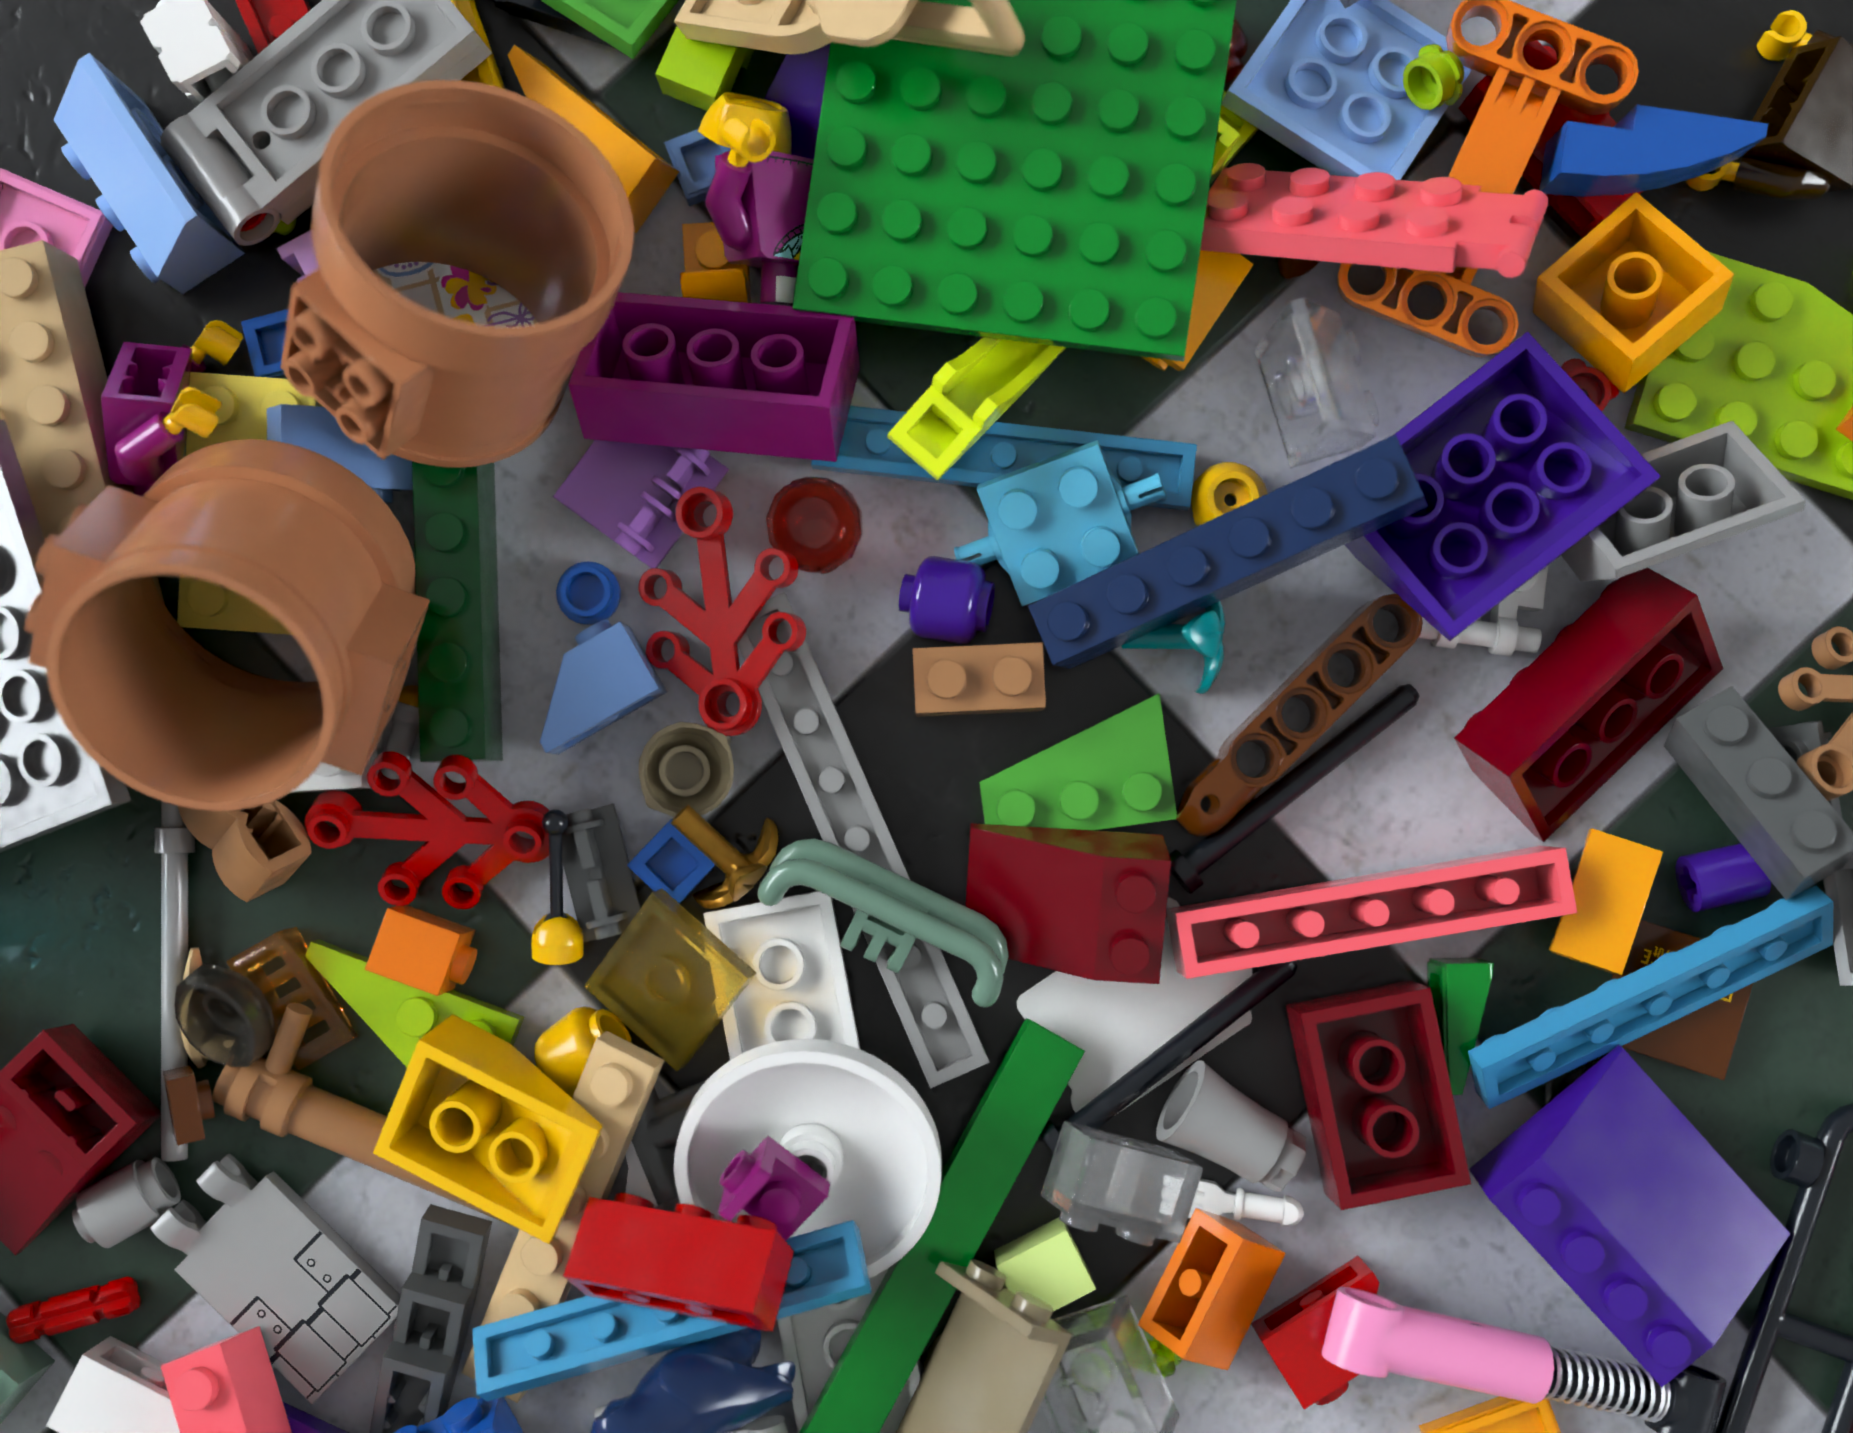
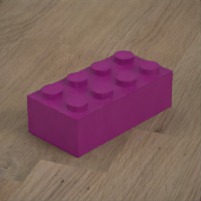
M618 292L612 310L603 327L580 351L568 383L584 439L837 462L860 369L855 319L851 316L793 310V306Z

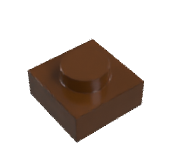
M190 1065L163 1071L172 1129L177 1145L205 1139L202 1120L215 1118L208 1079L196 1082Z

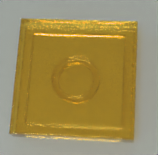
M661 888L651 893L584 987L671 1067L678 1071L688 1064L757 972Z

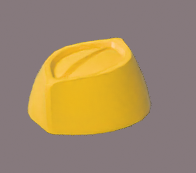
M733 92L723 93L710 106L698 128L700 134L714 143L731 148L724 142L722 137V127L725 122L738 117L751 126L752 120L758 117L774 130L776 140L773 151L786 154L792 153V131L788 110L774 101Z

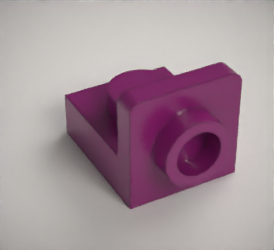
M767 1136L751 1154L745 1150L740 1151L724 1170L719 1184L724 1187L718 1214L730 1222L743 1209L749 1215L764 1218L776 1224L777 1232L787 1241L828 1198L830 1182L770 1136Z

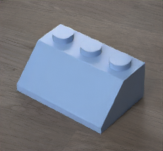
M88 53L80 58L54 117V122L68 141L67 144L61 147V150L77 173L85 180L92 178L101 191L102 195L95 199L99 209L118 231L122 232L126 229L136 244V247L130 250V255L143 274L153 283L162 280L181 294H184L244 255L245 252L161 146L160 138L164 130L146 103L93 55Z

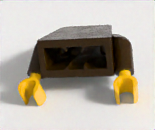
M1794 10L1784 11L1777 15L1770 26L1771 30L1765 31L1757 43L1758 52L1764 58L1771 61L1786 59L1752 119L1754 122L1768 123L1767 136L1742 155L1741 163L1732 161L1715 169L1716 173L1704 174L1685 180L1688 186L1694 190L1707 191L1718 185L1721 180L1734 182L1733 189L1778 199L1814 200L1820 198L1826 192L1851 189L1853 187V44L1847 42L1842 36L1835 37L1820 30H1817L1813 35L1806 32L1807 22L1801 13Z

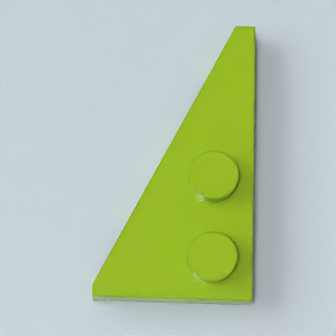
M319 939L310 942L305 955L311 964L407 1068L419 1039L452 1014L511 1043L513 1046L524 1020V1016L455 990L436 996L365 970L369 958Z

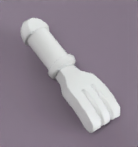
M1169 1173L1167 1177L1168 1188L1165 1194L1167 1200L1164 1203V1212L1169 1215L1191 1219L1195 1209L1199 1208L1217 1215L1234 1213L1235 1220H1241L1242 1217L1281 1223V1227L1296 1225L1304 1216L1303 1207L1300 1202L1288 1195H1284V1198L1244 1192L1242 1188H1237L1236 1193L1224 1190L1217 1182L1172 1173Z

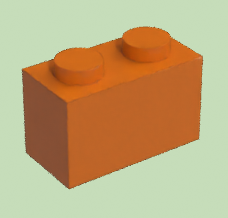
M1196 1208L1138 1326L1183 1360L1228 1370L1286 1253L1240 1222Z

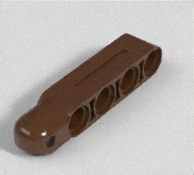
M1398 594L1383 595L1359 607L1224 741L1219 749L1218 756L1185 788L1177 809L1176 820L1190 834L1196 837L1208 836L1225 826L1264 786H1268L1276 781L1416 642L1422 631V616L1402 600ZM1378 609L1389 611L1397 619L1399 629L1393 642L1384 641L1374 630L1373 620ZM1334 653L1345 655L1353 664V680L1347 687L1334 683L1328 674V662ZM1291 697L1299 698L1309 708V723L1301 732L1291 730L1283 721V705ZM1247 741L1259 745L1265 755L1264 768L1255 777H1248L1243 774L1236 762L1237 751ZM1205 796L1210 800V808L1206 812L1201 808V800Z

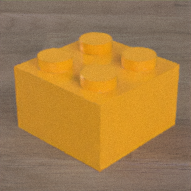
M1636 192L1537 277L1533 313L1593 367L1603 372L1608 380L1625 394L1722 310L1734 273Z

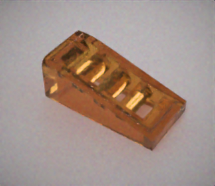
M293 927L274 933L229 959L226 963L236 981L274 1036L277 1034L289 1003L301 1004L309 998L312 1000L316 1009L312 1010L313 1013L307 1029L325 1019L331 1030L307 1044L302 1039L294 1060L297 1069L301 1070L358 1036L327 980L305 957L308 946L298 928ZM281 955L287 965L267 976L262 965ZM296 977L302 987L280 999L275 988Z

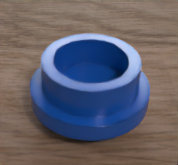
M587 561L572 565L562 574L557 584L556 598L561 611L569 619L579 624L593 625L609 619L615 613L620 603L621 589L612 571L599 563Z

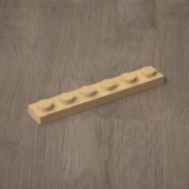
M605 1031L596 1038L572 1099L603 1125L602 1131L554 1240L547 1244L519 1229L481 1326L565 1302L572 1283L564 1278L563 1274L588 1198L608 1199L665 1061L664 1059L608 1031ZM472 1345L462 1374L476 1381L474 1347ZM528 1390L505 1397L518 1403Z

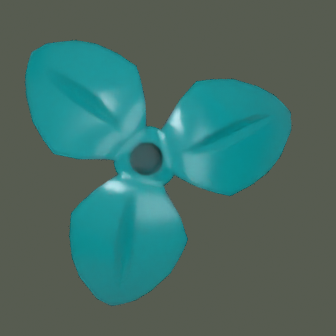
M1219 601L1206 607V612L1195 616L1187 624L1166 625L1121 647L1122 649L1196 650L1199 654L1203 655L1205 665L1201 682L1195 692L1205 694L1215 682L1224 659L1222 639L1225 619L1222 604Z

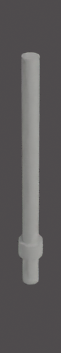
M161 801V827L154 828V853L161 854V1161H181L188 1159V1143L177 1145L163 1071L188 1066V1054L183 1044L180 1029V996L188 959V853L195 852V837L184 824L178 810V805Z

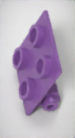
M594 440L553 497L647 566L658 568L683 534V531L677 524L675 515L680 497L687 490L694 487H706L715 490L729 469L710 456L711 453L708 450Z

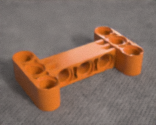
M1464 0L1455 10L1446 37L1447 49L1460 59L1463 66L1493 77L1448 177L1459 180L1462 185L1481 186V192L1513 194L1555 103L1589 115L1605 114L1617 107L1630 93L1637 81L1639 73L1638 63L1632 51L1618 42L1510 0ZM1472 17H1484L1494 25L1496 39L1486 45H1472L1462 35V23ZM1532 41H1546L1556 51V65L1546 70L1532 68L1524 59L1523 47ZM1597 64L1607 65L1612 68L1618 78L1617 91L1607 95L1597 94L1592 91L1586 83L1585 74L1587 68ZM1340 264L1337 286L1339 294L1346 303L1356 309L1470 356L1482 358L1502 351L1516 337L1519 323L1517 313L1511 303L1502 297L1471 285L1478 268L1455 266L1453 273L1380 266L1385 278L1383 287L1374 294L1362 295L1355 292L1348 282V272L1356 264ZM1417 286H1432L1440 292L1443 298V308L1436 318L1429 320L1419 319L1409 310L1408 296L1410 291ZM1490 310L1500 318L1502 332L1494 344H1479L1470 336L1468 322L1470 316L1475 311Z

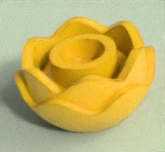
M1221 462L1210 466L1194 481L1192 487L1191 507L1196 526H1200L1268 494L1264 481L1253 469L1240 463ZM1226 495H1232L1235 498L1233 506H1228L1225 503L1224 498Z

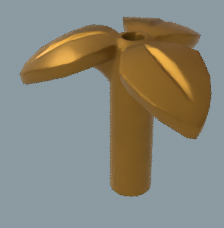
M689 804L671 821V824L725 873V881L693 894L697 903L704 908H720L739 900L760 880L767 870V866L776 856L778 829L776 824L769 818L765 819L755 850L750 854H741Z

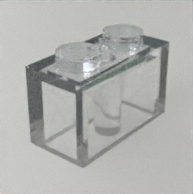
M1064 1121L1041 1196L1061 1211L1059 1219L1063 1223L1087 1232H1097L1099 1224L1115 1227L1117 1235L1141 1245L1152 1246L1155 1237L1180 1243L1203 1167L1171 1148Z

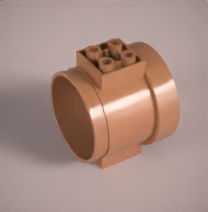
M430 80L400 85L365 100L338 124L323 152L312 216L313 248L319 268L292 286L280 368L284 370L288 381L299 393L306 397H314L336 417L339 426L351 440L358 444H366L382 460L393 454L425 465L463 468L494 463L522 451L536 441L552 423L560 407L580 351L603 327L626 274L632 256L634 224L630 204L619 177L601 151L569 121L534 100L499 87L459 80ZM406 262L440 263L462 268L481 275L507 290L530 311L539 324L500 327L452 319L408 300L380 280L372 271L381 267Z
M260 439L232 440L201 448L185 456L172 465L143 497L107 485L88 506L84 504L77 506L70 518L68 527L60 535L52 533L46 538L36 562V573L45 576L42 592L32 602L25 621V631L33 634L28 663L47 669L50 693L63 723L82 749L115 778L148 796L181 807L210 811L241 810L267 804L287 795L306 781L319 766L320 762L362 775L398 705L430 600L416 595L415 559L408 538L399 521L388 505L361 478L330 458L293 444ZM170 574L200 578L220 584L253 600L270 612L293 634L310 659L319 681L292 682L265 678L236 668L219 659L192 639L173 618L156 589L152 575Z

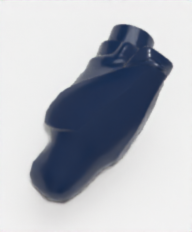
M745 1328L678 1347L662 1356L649 1369L630 1396L609 1402L601 1416L594 1419L591 1433H730L756 1420L771 1409L793 1399L792 1393L794 1389L792 1383L795 1378L796 1367L794 1362L790 1360L764 1367L752 1366L760 1352L762 1330Z

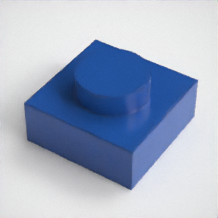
M671 819L627 866L673 910L708 876L716 865L671 824L673 820Z

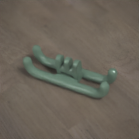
M816 838L797 840L779 852L772 861L768 874L759 885L758 898L761 903L767 906L777 905L789 888L796 885H804L857 909L840 943V947L852 951L858 944L861 931L872 936L863 958L875 963L885 942L895 947L888 958L886 969L898 974L916 938L967 961L973 966L977 972L976 984L972 990V998L976 1005L983 1008L990 1007L999 997L1009 954L1006 938L997 924L983 914L846 849Z

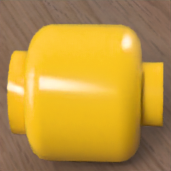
M586 1006L575 1008L544 1031L536 1041L534 1047L536 1067L572 1098L596 1038L605 1031L630 1043L631 1037L622 1021L612 1012Z

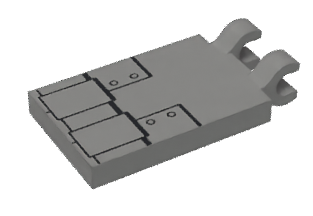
M227 1154L220 1162L215 1161L196 1180L198 1185L209 1196L225 1203L208 1222L202 1218L193 1205L186 1200H182L174 1209L170 1207L150 1229L163 1243L187 1255L174 1270L238 1333L260 1326L271 1365L313 1405L397 1318L400 1294L274 1171L266 1175L258 1183L235 1157Z

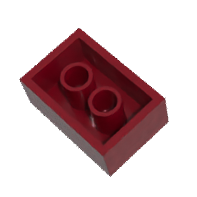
M1408 980L1286 1005L1324 1193L1340 1210L1471 1184L1430 987Z

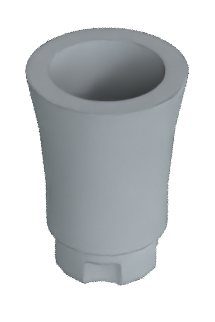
M1202 1060L1194 1062L1179 1078L1163 1106L1156 1128V1137L1159 1141L1193 1152L1229 1169L1251 1183L1260 1182L1275 1192L1282 1191L1288 1182L1297 1175L1307 1152L1305 1150L1307 1138L1304 1135L1289 1128L1286 1120L1260 1106L1233 1087Z

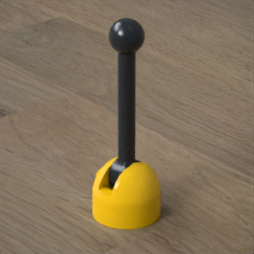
M553 809L548 811L542 819L543 829L549 834L550 913L544 915L535 924L531 937L532 959L538 963L565 965L576 962L583 957V932L578 922L572 916L563 912L562 833L568 827V817L563 811Z

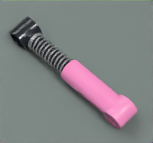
M1339 1287L1337 1289L1321 1353L1332 1364L1365 1376L1386 1378L1388 1373L1533 1404L1543 1399L1549 1400L1552 1398L1557 1402L1563 1400L1567 1404L1574 1403L1576 1406L1584 1405V1407L1589 1409L1594 1407L1595 1410L1599 1411L1605 1410L1608 1413L1615 1412L1618 1415L1625 1414L1631 1418L1635 1416L1637 1419H1644V1424L1658 1433H1715L1727 1383L1723 1377L1691 1364L1665 1386L1661 1387L1641 1365L1624 1363L1619 1360L1614 1361L1610 1358L1593 1356L1587 1353L1583 1354L1578 1351L1573 1352L1572 1350L1556 1346L1552 1347L1541 1336L1401 1306L1377 1294L1349 1287Z

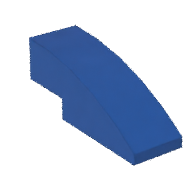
M1638 104L1614 127L1567 121L1545 145L1539 191L1552 195L1587 197L1624 195L1670 186L1704 175L1738 159L1767 136L1768 123Z

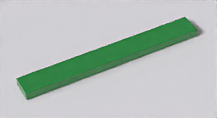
M1025 1019L941 1172L940 1193L929 1225L914 1247L903 1258L889 1267L799 1433L880 1432L957 1289L935 1274L940 1261L967 1267L970 1260L974 1258L1085 1053L1084 1050L1034 1021Z

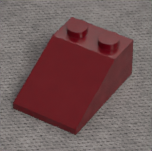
M971 823L965 906L983 914L997 924L1006 938L1008 959L1096 981L1159 984L1171 859L1164 837L1161 834Z

